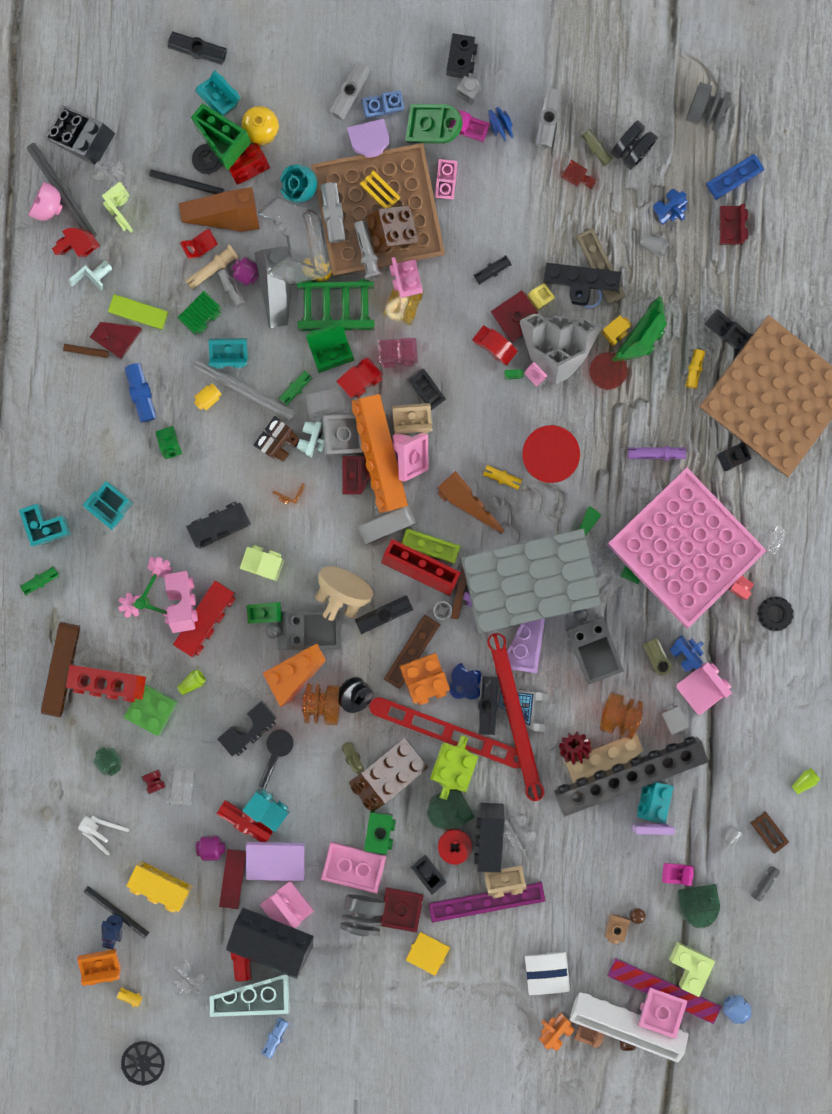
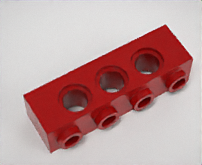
M70 665L66 688L73 689L72 693L78 694L90 691L89 695L101 697V693L107 694L106 698L118 700V696H121L123 701L135 703V699L143 700L146 677Z

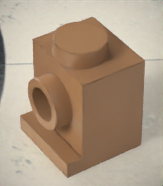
M613 913L609 914L604 936L608 938V942L619 945V941L624 943L631 921L629 918ZM616 927L621 929L619 934L614 933Z

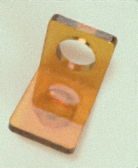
M302 483L294 500L274 490L272 493L278 496V501L289 505L291 502L297 505L306 485Z

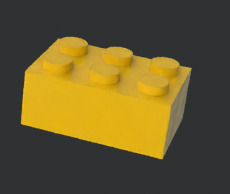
M143 861L136 865L126 887L130 888L129 891L138 896L143 894L147 896L148 901L154 904L159 902L165 905L164 908L173 913L175 911L179 912L184 907L193 888L192 885Z

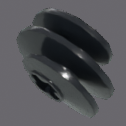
M352 677L340 686L336 696L337 702L346 712L356 713L368 706L373 698V691L362 678Z

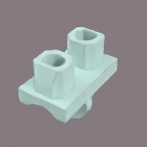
M317 421L316 424L305 422L302 432L312 435L310 442L300 439L297 445L298 450L306 453V456L311 458L317 443V451L322 452L324 448L323 432L319 439L323 425Z

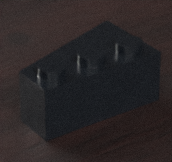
M236 501L226 506L227 509L220 512L219 510L208 514V517L204 519L199 518L186 526L195 547L202 549L252 525L241 503L237 504Z
M481 802L480 817H477L476 829H479V835L475 837V846L478 847V853H474V864H477L478 872L501 873L505 822L504 804Z

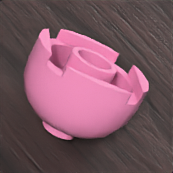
M43 182L28 216L39 221H47L54 215H59L63 207L60 204V192L51 184Z

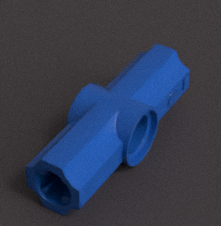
M134 363L124 367L130 385L129 392L133 403L136 405L140 422H149L156 419L155 409L151 400L152 393L148 382L145 380L141 363Z

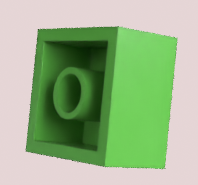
M145 683L143 700L135 699V703H131L124 718L150 733L160 736L179 701Z

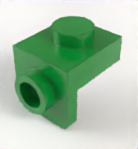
M174 426L155 431L159 449L164 459L174 458L182 454Z

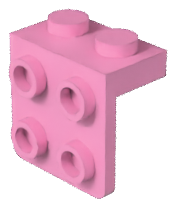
M704 662L697 670L695 669L676 685L678 691L698 715L704 713L720 699L727 698L732 694L729 690L731 688L730 684L725 678L722 680L719 677V670L713 663Z

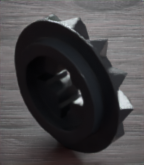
M208 144L200 145L194 150L192 163L194 168L201 174L210 175L217 172L219 167L222 166V163ZM210 154V159L213 162H208L204 165L205 162L201 157H207Z

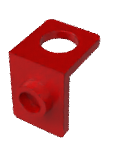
M206 229L192 240L181 241L180 245L187 258L193 259L202 257L216 247L218 243L211 230ZM187 245L192 249L193 254L188 250Z

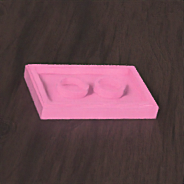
M330 842L321 880L377 894L386 855Z

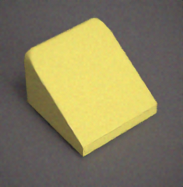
M545 283L536 287L527 295L536 311L555 299Z

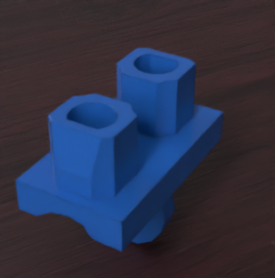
M671 189L666 195L670 201L665 205L663 202L658 201L653 205V209L662 225L669 219L671 221L677 218L681 221L685 219L683 212L687 210L685 205L688 201L686 199L687 195L683 190L679 193L675 189Z
M681 635L670 648V652L675 657L684 653L687 659L681 662V666L686 672L694 668L697 670L703 663L699 656L704 654L700 648L704 643L702 641L696 643L693 638L687 642L684 636Z

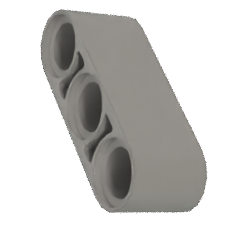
M406 506L359 526L358 529L366 545L415 525L416 521L410 507Z

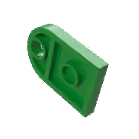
M411 104L405 141L408 143H449L459 135L462 129L461 114L457 109L448 104ZM455 120V126L449 129L450 121Z

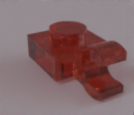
M573 160L570 161L561 178L576 187L582 183L592 189L596 184V179L586 175L588 169Z

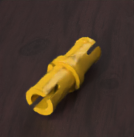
M693 349L692 360L687 369L689 372L685 387L697 389L700 373L703 372L702 363L705 351Z
M487 464L486 470L491 471L492 474L484 471L483 476L498 481L500 485L503 483L516 490L519 489L520 485L513 483V481L521 484L522 479L508 474L506 470L501 471Z

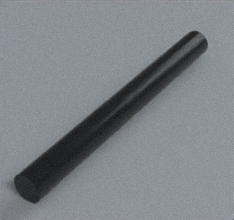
M151 169L149 177L212 194H219L225 191L223 188Z
M88 886L84 890L85 894L110 913L120 916L126 925L143 938H146L150 933Z

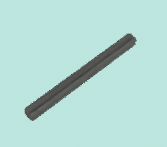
M32 143L27 146L28 152L49 183L60 192L62 202L79 227L88 230L96 237V232L37 145Z

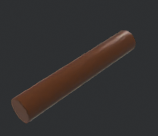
M64 344L63 351L102 358H108L109 351L70 344Z

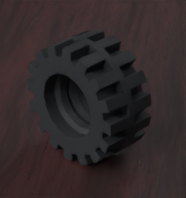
M770 597L764 600L758 607V620L766 629L780 631L792 623L794 610L788 600L782 597ZM772 606H779L783 610V617L778 622H773L768 617V610Z

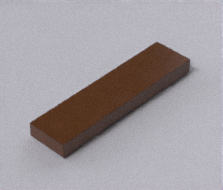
M424 614L384 680L400 689L405 681L399 666L419 659L441 624Z

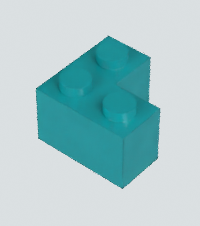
M39 504L19 509L31 547H38L71 535L66 517L58 516L46 521L42 506Z
M259 789L242 811L256 822L260 821L276 832L290 811L287 810L288 806L279 800L277 803L273 800V795L265 789L262 791Z

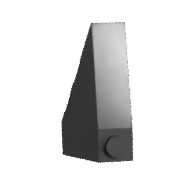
M276 247L257 251L254 254L269 328L288 325L294 269L291 248Z

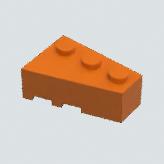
M315 644L262 673L280 707L294 699V696L326 662V659L318 644Z

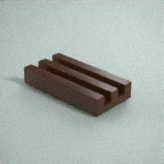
M766 811L750 822L773 854L789 843ZM766 818L783 840L782 843L777 840L762 819ZM758 822L761 824L764 830L768 833V835L777 845L776 848H774V846L770 843L767 837L757 826Z

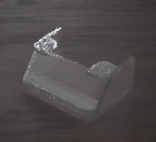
M276 196L258 211V215L273 220L274 230L277 234L287 238L289 256L269 270V276L295 284L324 278L330 273L331 269L323 224L317 212L280 196Z

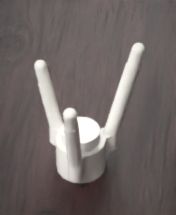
M86 816L80 823L78 830L82 831V834L88 837L106 855H110L109 851L93 837L95 835L104 842H108L107 838L97 832L99 826L96 823L129 832V829L123 826L100 820L95 816L91 818Z

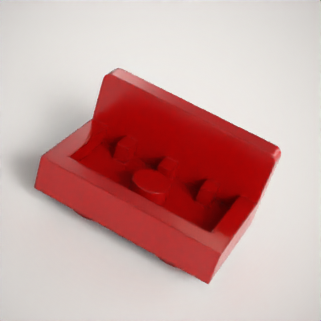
M253 143L244 150L230 167L229 171L236 185H239L270 169V166L259 144Z

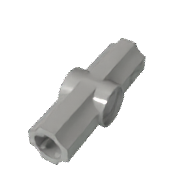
M356 62L347 80L342 84L341 91L329 110L330 114L339 120L345 119L352 104L358 98L359 92L371 69L362 63ZM353 88L355 92L348 95L345 93V90Z
M550 88L545 91L535 146L539 148L551 149L562 96V91ZM550 115L554 120L546 122L544 116Z
M325 183L320 186L328 239L330 243L342 242L346 239L337 183Z

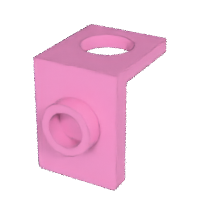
M535 362L524 372L536 387L547 377Z

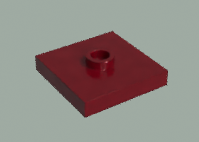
M522 290L490 312L511 343H514L523 336L520 320L532 314H538Z
M386 887L384 895L385 909L384 914L380 917L381 926L417 933L424 894Z

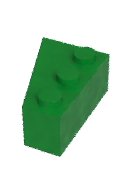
M203 103L191 116L196 130L228 171L251 143L247 131Z

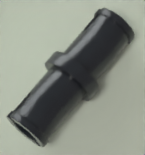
M504 255V257L496 262L487 264L486 268L473 274L477 283L481 285V283L491 277L498 276L499 272L512 266L507 256Z

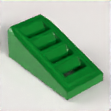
M591 506L587 508L579 530L584 529L585 537L601 517V514Z

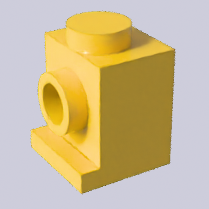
M620 315L607 325L601 333L614 347L618 342L617 338L620 341L629 334L627 330L632 324L626 317L623 318Z

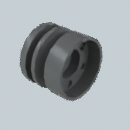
M700 82L690 105L686 121L698 124L701 118L704 117L706 118L705 127L708 128L712 120L714 121L712 130L717 131L727 114L731 93L726 91L723 99H721L722 89H718L716 94L712 96V86Z
M347 894L343 908L351 911V914L342 915V919L348 922H341L340 929L358 936H379L381 930L374 926H381L382 922L375 919L374 916H382L384 914L386 902L369 896Z

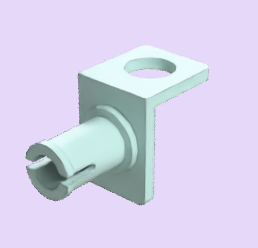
M105 260L93 271L89 270L85 265L69 279V285L72 287L86 275L102 291L103 284L100 279L113 269L109 264L107 265L108 262Z

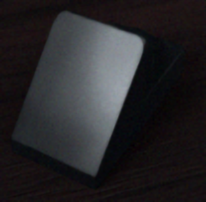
M743 442L717 455L724 471H728L752 459Z
M426 855L411 866L431 895L447 883L445 877Z

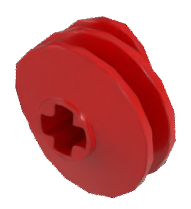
M450 829L444 832L438 841L440 857L452 865H459L467 860L472 852V842L467 833L459 829ZM459 843V850H450L452 848L450 844Z

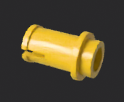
M121 987L117 999L131 1004L134 1008L140 1006L143 996H140V993L136 994Z

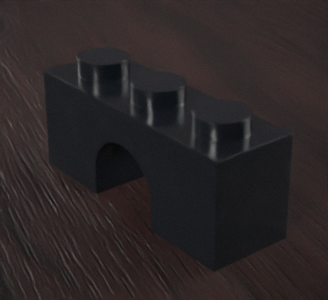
M264 701L258 703L247 713L253 723L252 729L248 733H241L232 726L217 739L231 756L235 754L240 756L247 750L245 746L250 741L254 744L262 737L260 733L264 729L269 731L276 725L275 720L277 717Z

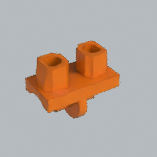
M560 1012L556 1018L552 1017L549 1022L544 1019L541 1021L545 1027L540 1031L542 1035L539 1040L548 1050L552 1048L558 1051L563 1043L559 1039L562 1033L568 1037L575 1029L567 1017Z

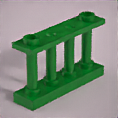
M306 279L301 280V283H297L298 290H303L304 318H302V321H298V331L319 330L338 322L342 323L344 331L375 330V322L369 317L368 289H374V282L366 279H359V282H313V280ZM330 289H342V317H340V320H332L330 317ZM349 289H361V317H359V320H351L349 316ZM311 290H322L323 317L321 320L313 321V318H311Z

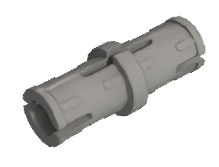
M227 268L219 271L216 275L223 284L224 292L228 294L234 307L243 305L246 301L239 292L238 284L233 281Z

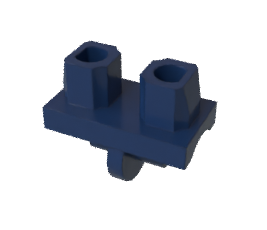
M111 915L106 921L102 922V947L114 950L116 941L121 942L123 920L120 916Z

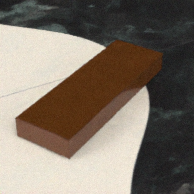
M463 565L451 614V619L455 620L459 619L467 583Z

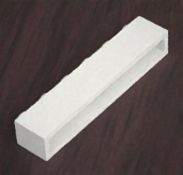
M579 992L573 1003L569 1019L571 1022L675 1062H679L685 1054L689 1035L679 1029L677 1037L674 1039L638 1026L641 1014L633 1013L626 1008L612 1005L608 1001L599 1000Z

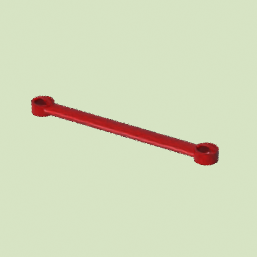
M492 633L487 639V645L492 653L526 786L525 794L529 800L539 801L544 796V787L539 779L506 650V639L501 633ZM497 635L503 638L502 648H500ZM492 636L495 641L496 649H493L490 645V639ZM535 784L541 787L542 792L539 797ZM530 786H532L534 798L528 794Z

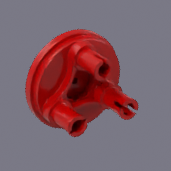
M546 425L534 430L527 437L522 449V460L528 473L535 479L544 483H558L570 477L576 470L580 461V447L574 435L567 429L556 425Z

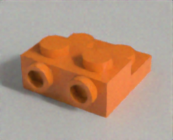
M436 653L399 666L411 701L414 704H425L429 702L428 698L433 696L436 698L444 697L447 695L446 691L450 690Z

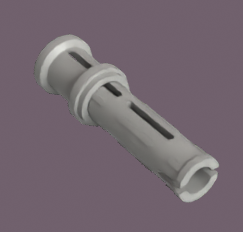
M358 221L354 223L362 253L361 264L365 268V279H377L382 276V272H379L377 265L378 257L374 255L366 221Z

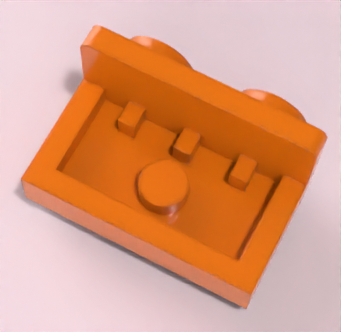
M116 949L79 955L77 957L82 986L112 982L120 979L121 966Z

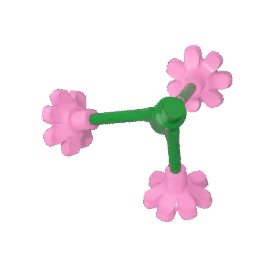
M150 557L147 568L153 571L152 578L142 596L135 595L133 597L131 593H126V598H119L118 602L122 605L118 607L119 612L125 611V618H129L131 614L137 617L139 615L138 610L146 608L162 613L166 617L165 623L169 625L168 609L164 610L152 606L147 597L155 579L159 575L165 578L164 575L171 573L173 570L172 567H169L170 562L168 560L162 562L161 557H156V559Z

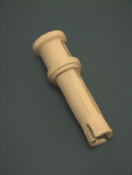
M230 244L225 251L219 255L216 254L213 257V261L185 280L192 290L218 270L226 269L227 265L233 260L239 259V256Z

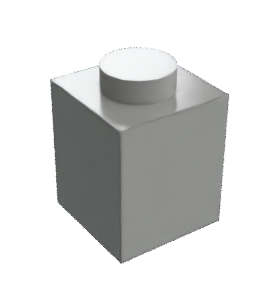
M670 704L662 708L663 712L659 713L670 735L689 727L678 705Z

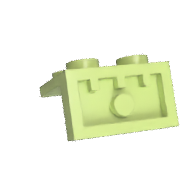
M119 182L102 195L105 200L103 205L112 216L117 215L115 220L124 231L128 229L132 233L133 229L116 208L118 205H124L130 196L122 183Z

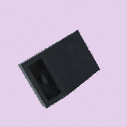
M63 106L45 139L82 160L97 166L113 139L115 132L104 123Z

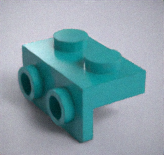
M216 70L212 72L210 78L195 89V92L206 104L222 116L235 109L241 98L238 92Z
M215 338L208 340L209 366H213L216 369H221L225 366H232L233 368L247 366V338Z
M655 782L642 787L637 817L666 824L674 786Z

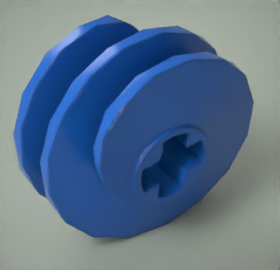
M500 107L495 108V113L493 110H489L488 117L493 134L497 136L499 132L503 140L506 141L504 131L506 129L512 139L511 127L513 125L507 112L502 111Z

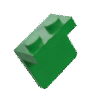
M341 322L330 324L327 327L313 330L306 334V339L319 373L355 361Z

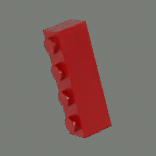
M391 539L381 561L382 564L448 596L451 595L461 574L460 571Z
M214 580L196 608L198 621L195 622V629L181 632L173 646L190 657L199 656L204 649L202 644L206 639L210 640L215 632L213 627L216 623H221L226 615L223 612L227 606L230 608L235 602L236 598L234 595L236 593Z

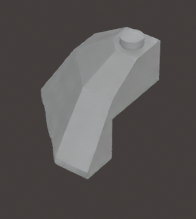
M532 314L520 320V326L531 360L547 375L546 379L555 385L568 379L580 367L601 331V327L588 318H580L577 321L568 320L567 316L553 315V318H543L542 314Z

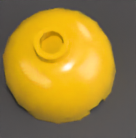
M254 106L243 115L241 128L247 131L251 143H257L259 146L267 145L275 139L279 131V122L275 113L269 108Z

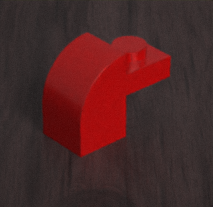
M67 228L62 231L65 237L57 240V245L51 249L55 255H65L73 249L78 257H87L99 248L100 245L88 230Z
M484 325L472 339L476 345L488 351L494 359L506 366L518 352L500 333Z

